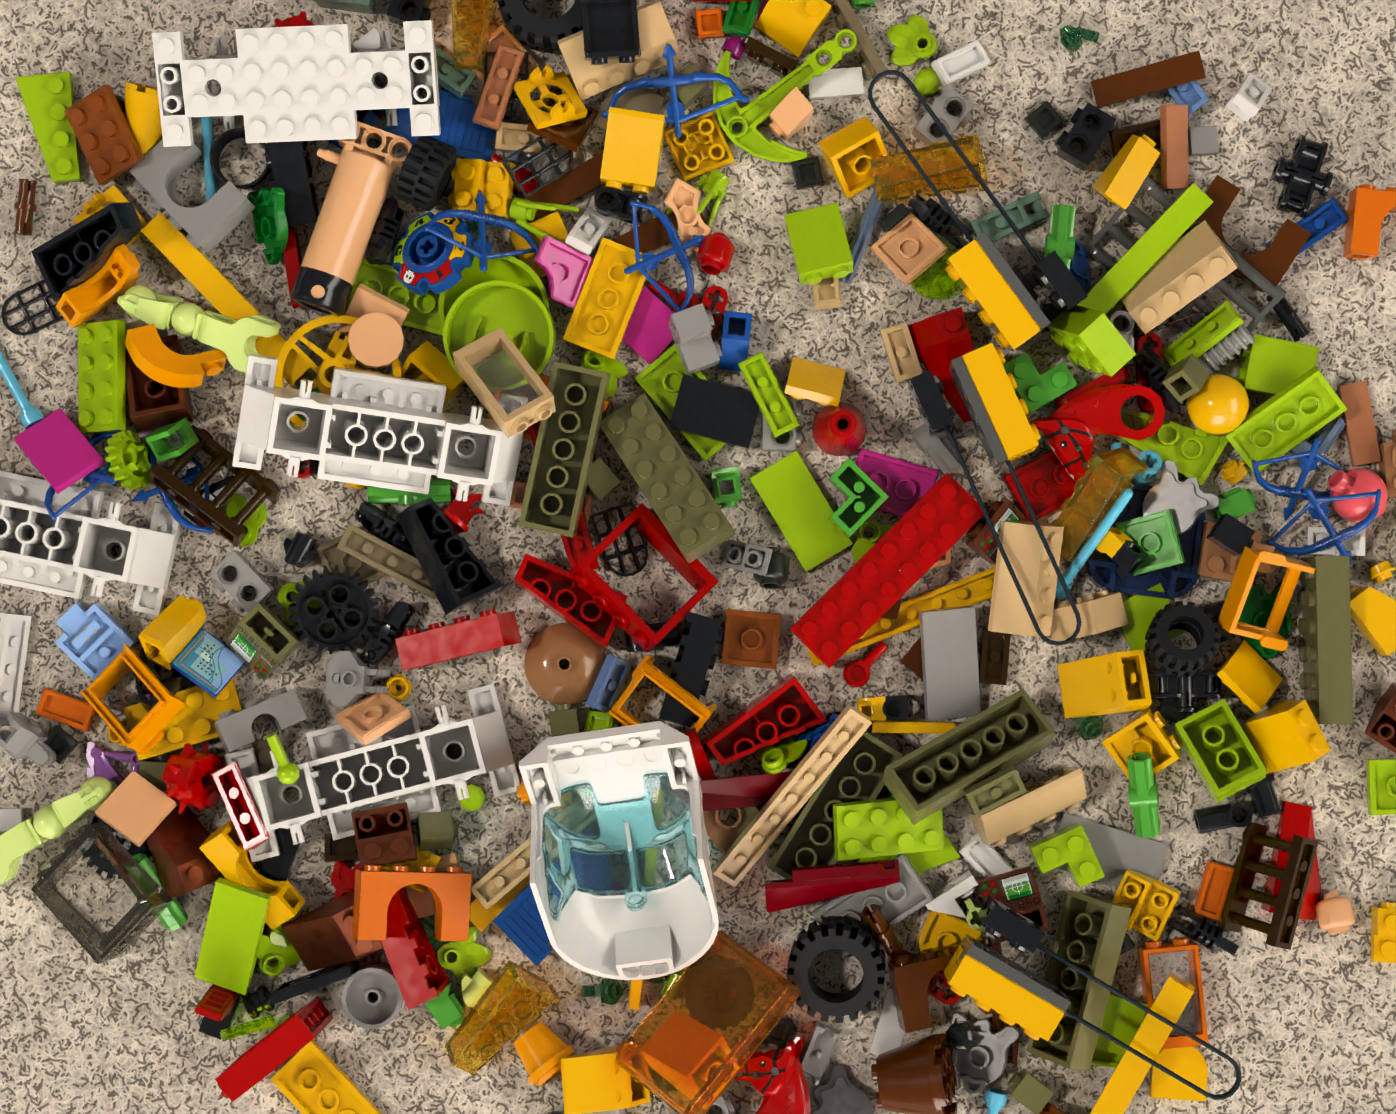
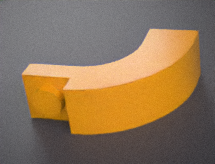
M125 244L115 247L103 268L86 282L64 292L56 308L72 328L90 320L114 303L119 296L124 295L126 290L134 285L140 277L137 271L141 264Z
M154 324L127 330L125 345L131 359L145 375L161 384L177 388L202 386L204 375L214 376L224 370L227 356L222 350L215 349L195 355H182L170 350L163 344Z

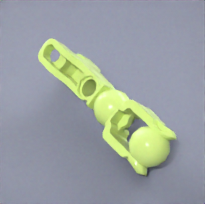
M145 285L131 286L124 295L119 296L117 299V303L132 318L140 319L149 325L154 324L157 329H174L181 336L192 337L201 343L224 351L233 368L246 373L248 355H259L255 348L257 337H272L273 335H278L280 330L279 322L258 314L235 320L209 310L203 311L201 307L194 303H185L181 297L155 293Z
M100 776L88 778L81 785L80 791L56 800L52 804L42 806L35 813L34 817L28 818L5 833L0 832V886L16 876L19 870V862L23 856L50 839L61 837L68 827L83 821L96 811L117 788L116 783Z

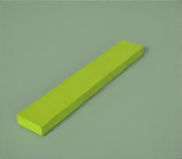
M1192 183L1087 293L1088 297L1077 305L1106 314L1214 201L1197 185Z

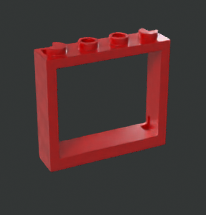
M643 503L629 514L569 573L578 582L577 586L585 589L593 597L594 603L599 608L604 609L612 617L615 625L624 629L632 637L633 643L635 645L638 643L646 653L654 648L719 582L698 559L688 564L664 525ZM631 524L697 591L656 633L589 566Z
M318 996L238 1057L215 1079L218 1083L217 1085L222 1090V1096L225 1098L229 1097L234 1102L311 1042L331 1022L334 1017Z

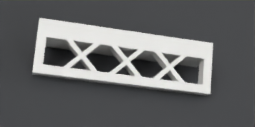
M0 612V724L11 725L7 715L10 712H19L32 616Z

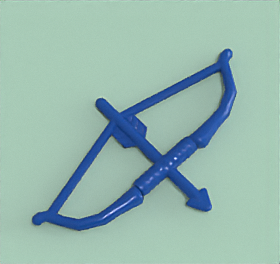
M667 44L662 57H666L668 76L654 77L652 79L647 76L637 81L626 83L614 92L608 109L602 113V117L608 118L609 107H615L619 97L628 91L650 87H670L671 103L666 106L668 117H665V122L674 124L675 136L680 138L682 135L681 122L738 100L746 103L750 98L741 93L731 78L719 73L694 71L692 74L675 75L673 56H676V53L672 46ZM719 81L728 85L736 95L685 115L684 104L680 103L677 98L676 86L690 85L694 82Z

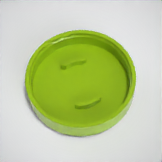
M495 280L483 282L462 293L451 306L443 328L445 353L455 372L461 377L455 367L453 352L501 327L540 377L553 357L556 344L554 321L545 303L531 290L509 281ZM506 353L474 369L490 392H510L529 385L528 381Z

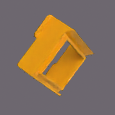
M1245 546L1217 621L1218 625L1229 633L1258 639L1263 647L1279 651L1286 650L1288 640L1278 634L1301 571L1314 574L1315 568L1301 559H1292L1281 554L1265 550L1260 551ZM1260 562L1287 567L1265 628L1238 622Z
M124 643L122 652L85 691L81 690L80 693L125 746L141 754H147L163 738L164 733L162 729L186 703L166 689L139 658V650ZM133 670L159 702L129 732L102 698L124 675Z
M646 655L632 673V682L608 713L625 726L642 724L643 722L622 706L643 677L646 676L700 717L693 726L698 733L717 706L715 704H712L710 708L655 667L653 663L656 659L652 655Z

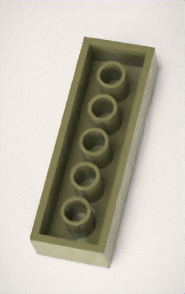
M557 361L553 362L548 389L554 396L556 412L540 422L518 523L519 526L568 537H576L611 374Z
M645 393L601 420L600 427L688 564L735 535L731 524Z
M1349 556L1301 558V560L1314 567L1315 572L1312 574L1301 571L1299 576L1301 591L1298 592L1297 601L1298 606L1302 607V618H1299L1298 631L1300 635H1303V646L1299 647V660L1303 662V673L1300 674L1299 678L1300 688L1304 690V699H1306L1318 724H1353Z
M1023 688L885 767L882 781L914 825L964 796L963 790L1011 765L1016 766L1049 747L1056 731Z
M865 731L800 809L767 862V867L785 879H792L791 867L836 864L833 804L875 800L885 785L882 781L885 767L900 759L903 754Z
M1068 890L1052 952L1112 986L1132 908L1088 893ZM1051 956L1045 981L1061 989L1066 994V997L1071 1001L1067 1010L1094 1026L1101 1028L1110 991ZM1064 1014L1049 1041L1041 1037L1037 1041L1030 1037L1026 1051L1068 1069L1089 1071L1099 1033Z

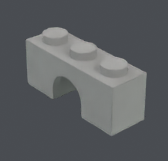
M283 687L271 692V698L261 702L260 698L245 703L246 709L235 713L233 708L219 714L220 720L216 721L214 726L226 754L256 741L251 725L257 717L263 716L271 719L278 732L305 721L307 717L295 689L287 691Z

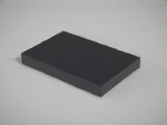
M683 374L669 428L749 449L760 408L752 392Z
M356 960L329 966L280 984L269 995L271 1003L274 1005L351 977L360 968L359 962Z

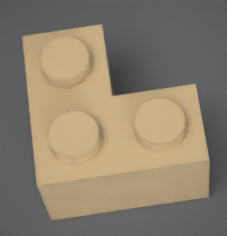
M1107 589L1076 598L1077 603L1075 604L1082 622L1080 632L1076 638L1098 634L1129 624L1120 592L1109 594ZM1069 600L1054 603L1055 608L1053 610L1051 626L1053 641H1064L1071 637L1076 630L1077 620Z

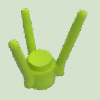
M715 169L711 170L708 176L703 174L699 181L693 185L696 189L703 186L702 191L706 194L696 211L697 214L702 213L711 198H716L706 223L709 227H711L721 201L727 193L725 189L730 183L725 174ZM670 207L665 211L667 215L673 212Z
M514 197L510 206L509 217L516 219V224L543 239L547 234L527 223L528 220L533 221L536 209L579 212L580 208L569 205L534 202Z

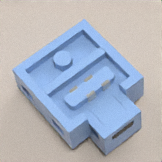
M77 602L55 622L65 633L54 643L93 680L122 652L124 643L133 646L137 642L135 637L99 602L94 603L89 609L81 602Z

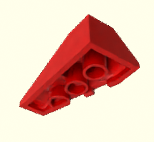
M962 307L909 325L908 329L918 360L921 361L927 371H931L933 376H939L944 388L942 392L946 399L950 401L963 423L972 421L948 370L951 360L974 351Z
M1283 801L1276 838L1292 842L1293 836L1298 835L1315 840L1312 808ZM1273 849L1270 865L1285 869L1289 853ZM1317 852L1299 919L1316 921L1315 905L1321 898ZM1267 876L1264 892L1278 896L1282 881ZM1263 903L1261 905V909L1274 913V907Z

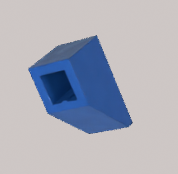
M724 312L721 342L722 356H720L719 362L720 370L741 372L738 363L748 358L752 313Z

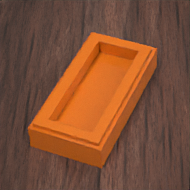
M46 687L43 690L35 714L89 732L96 711L89 702Z
M1207 860L1192 910L1194 913L1217 921L1221 920L1235 868Z

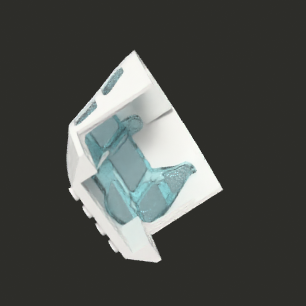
M661 721L547 737L519 761V769L531 802L529 884L547 936L555 951L569 964L584 972L618 980H642L661 977L677 972L701 958L709 950L717 936L719 920L709 859L708 836L704 823L702 791L689 736Z

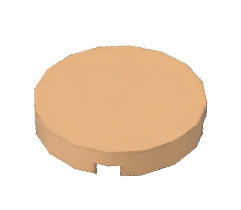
M374 312L364 314L354 322L349 331L348 343L350 351L357 361L366 367L378 369L389 366L400 356L403 350L404 337L402 328L395 319L387 314Z

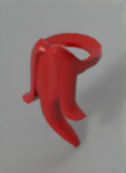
M454 488V493L456 497L457 489ZM470 494L467 497L468 500L461 503L454 498L446 509H441L453 524L452 528L457 534L468 531L467 524L475 514H484L480 508H474L469 511L475 501L481 500L482 494Z

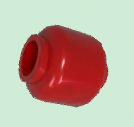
M715 232L713 235H706L699 246L695 258L703 272L710 275H719L729 268L735 249L725 234Z

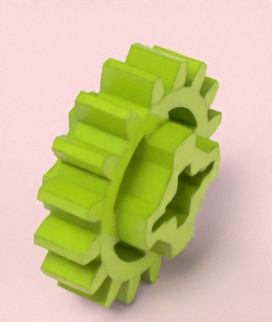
M131 430L113 434L112 438L107 439L109 446L105 447V451L109 455L105 460L111 464L108 470L115 475L114 480H121V487H128L129 491L148 486L151 464L148 461L149 449L145 446V441H139V435L137 433L132 434Z

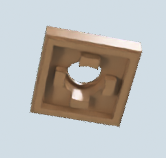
M757 807L736 808L738 820L735 824L727 826L720 822L718 818L719 810L703 811L706 831L721 853L729 849L758 814L759 810Z

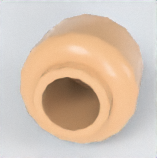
M1339 892L1323 894V900L1318 901L1315 905L1320 928L1328 930V934L1351 930L1350 926L1355 922L1351 900L1348 897H1340Z

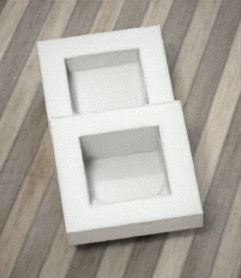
M1308 527V545L1315 544L1316 541L1322 540L1327 536L1329 537L1325 527ZM1333 527L1336 532H1339L1340 530L1342 531V529H1345V528ZM1366 529L1357 533L1356 536H1352V538L1349 537L1345 541L1342 540L1345 549L1351 551V556H1366ZM1332 545V547L1329 546L1325 550L1322 549V551L1308 555L1339 556L1340 552L1336 545Z

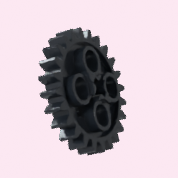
M335 565L333 572H329L327 566H324L323 574H319L314 569L312 571V579L304 575L303 582L305 585L297 583L295 589L298 593H291L290 599L296 603H291L288 606V610L295 612L289 615V621L297 622L293 625V632L302 630L299 640L301 641L308 637L309 648L317 643L318 652H321L324 646L328 647L329 654L333 653L334 647H338L339 651H344L345 645L355 650L354 641L364 644L362 634L372 635V630L368 626H376L377 620L372 617L379 615V610L372 608L378 605V599L370 598L375 594L374 588L365 589L368 585V580L365 579L359 582V572L349 576V567L343 573H339L338 565ZM337 587H343L348 593L343 597H337L332 591ZM322 589H326L333 608H339L338 617L346 627L345 631L341 630L334 611H329V601L321 592ZM318 599L323 605L320 608L314 609L308 605V601ZM349 611H355L360 617L352 621L347 619L345 614ZM323 623H331L335 629L331 632H324L320 626Z

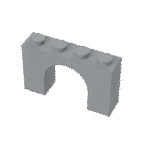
M162 139L144 156L145 160L129 171L136 178L133 184L144 195L149 192L154 197L150 202L161 213L166 210L171 215L168 220L179 231L182 228L185 229L188 233L185 238L196 249L201 246L209 253L256 207L230 180L204 204L191 208L179 206L175 197L177 181L203 152L195 144L192 146L164 147Z

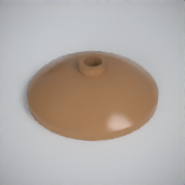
M569 623L554 624L540 631L530 642L524 661L526 677L533 690L543 699L559 705L576 704L589 697L606 659L604 649ZM567 659L570 663L567 669L560 668V660Z

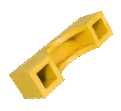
M232 820L212 832L199 847L227 880L271 895L265 922L272 930L293 918L306 900L288 880H270L253 868L248 858V850L244 849Z

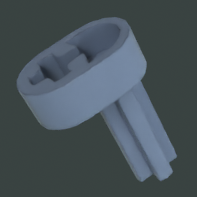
M1336 417L1326 424L1317 437L1321 440L1317 453L1328 459L1326 456L1327 452L1346 425L1340 417ZM1302 441L1289 450L1288 453L1292 455L1310 451L1312 445ZM1319 460L1314 470L1320 471L1325 463Z

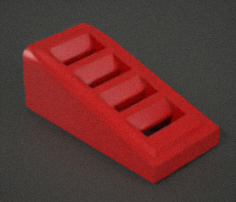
M213 984L197 1004L194 1012L207 1018L221 1021L233 1011L239 993Z

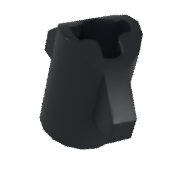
M298 531L293 541L286 538L283 543L286 555L284 558L285 562L298 568H303L306 564L316 560L318 553L312 550L317 540Z

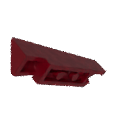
M792 771L700 781L703 811L764 806ZM671 787V791L673 793H678L683 799L690 803V794L688 791L680 788L672 790Z
M899 860L791 867L792 879L764 881L766 910L768 913L898 883L900 881Z

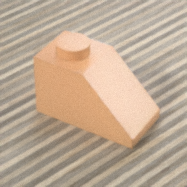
M795 87L770 114L769 121L771 124H769V128L776 137L780 138L782 136L787 141L811 121L814 107Z

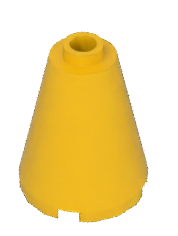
M125 81L126 120L143 156H145L163 138L158 89L153 86Z

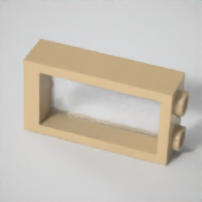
M501 327L453 352L456 370L507 438L524 432L529 426L549 418L552 413L556 412L553 394Z

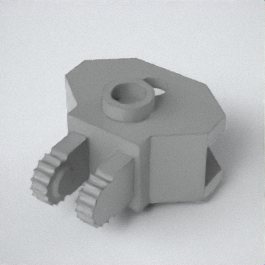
M338 651L327 663L325 692L334 706L348 708L360 701L364 695H370V693L388 694L389 688L379 685L371 686L372 676L379 678L390 677V670L367 667L358 653Z
M10 712L7 715L9 724L15 729L12 733L8 730L0 731V746L15 759H30L38 765H53L55 760H57V756L52 751V748L45 743L48 737L44 734V728L38 722L22 713Z

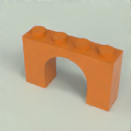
M1364 184L1359 185L1358 188L1349 193L1347 211L1349 220L1346 222L1343 257L1371 260L1378 256L1382 221L1389 211L1396 209V187L1386 188L1385 191L1376 190L1374 185Z
M365 864L364 870L356 869L352 938L357 940H386L387 911L391 898L399 889L407 885L421 884L430 891L435 901L434 938L440 941H468L472 874L463 872V867L447 866L446 871H436V866H419V871H409V866L392 865V870H381V865Z

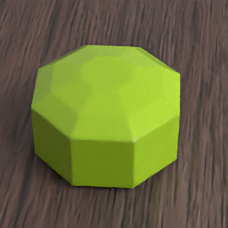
M932 68L921 69L913 80L914 86L923 97L933 96L941 85L940 79Z
M473 783L467 785L470 798L466 799L461 789L464 799L459 800L462 808L475 811L483 807L486 794L481 786Z

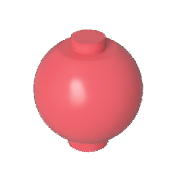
M1354 468L1347 470L1346 473L1343 470H1338L1330 477L1327 484L1328 488L1331 489L1330 497L1375 492L1377 489H1380L1381 499L1376 517L1381 516L1386 510L1387 488L1382 478L1375 472L1365 468ZM1376 496L1331 501L1340 517L1353 523H1359L1373 509Z

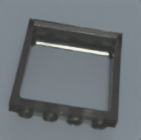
M102 821L86 824L75 831L77 838L66 842L62 846L64 852L50 859L51 867L42 870L36 875L38 882L31 888L97 964L121 956L173 902L172 897L142 869ZM93 843L97 845L137 898L136 904L106 936L72 906L56 888V884Z

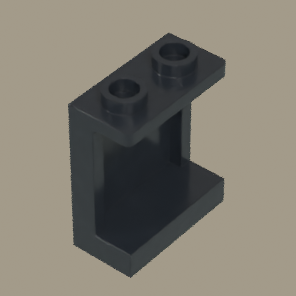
M580 0L585 60H591V65L608 64V59L619 58V63L636 62L635 57L641 56L637 0Z

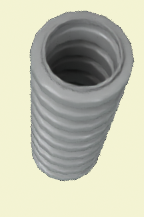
M1241 324L1231 334L1224 337L1223 340H1220L1197 359L1210 373L1209 375H1212L1214 369L1218 371L1221 364L1223 366L1227 364L1226 360L1234 359V354L1239 355L1242 348L1246 350L1249 343L1254 344L1255 338L1248 328Z

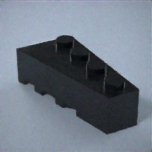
M267 142L269 151H265L266 163L268 168L272 167L274 178L271 179V188L282 187L284 190V211L288 227L316 223L319 211L315 186L309 182V178H312L311 161L308 156H304V150H307L308 142Z
M689 612L671 679L699 699L700 695L706 696L710 681L705 680L707 669L713 670L717 654L712 652L715 642L721 643L725 628L720 627V620ZM666 692L659 719L691 727L692 722L696 723L699 720L695 713Z

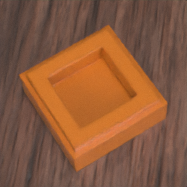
M722 8L695 11L697 40L724 37L722 31Z

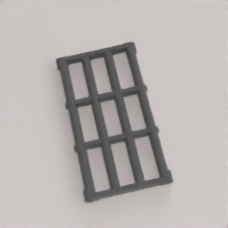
M1146 176L1127 209L1119 208L1097 235L1083 247L1086 255L1090 258H1095L1106 269L1110 270L1117 262L1095 245L1107 232L1127 250L1136 243L1114 225V222L1124 211L1147 230L1155 223V221L1132 203L1142 190L1165 209H1168L1175 201L1155 185V181ZM1196 220L1188 229H1193L1200 222ZM1222 242L1238 263L1237 269L1272 297L1270 302L1260 310L1224 279L1213 285L1253 318L1247 326L1251 332L1267 313L1285 297L1287 292L1278 284L1275 286L1239 256L1240 253L1237 250L1233 251ZM1207 290L1188 303L1179 314L1174 313L1167 320L1171 322L1183 318L1193 306L1200 311L1209 309L1202 312L1206 316L1209 315L1215 308L1202 298ZM1186 320L1171 325L1173 328L1176 326L1184 334L1193 327Z

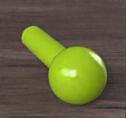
M277 733L268 735L266 737L267 742L279 766L277 778L283 784L295 783L300 775L298 766L289 762Z

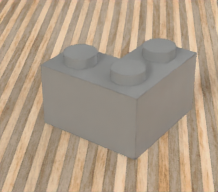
M703 303L671 314L668 324L687 375H692L718 365L719 357L722 356L718 341H713L710 335L713 330L712 326L715 325L713 316L709 309H704Z

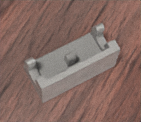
M815 1021L799 1059L805 1078L816 1086L821 1082L841 1031Z

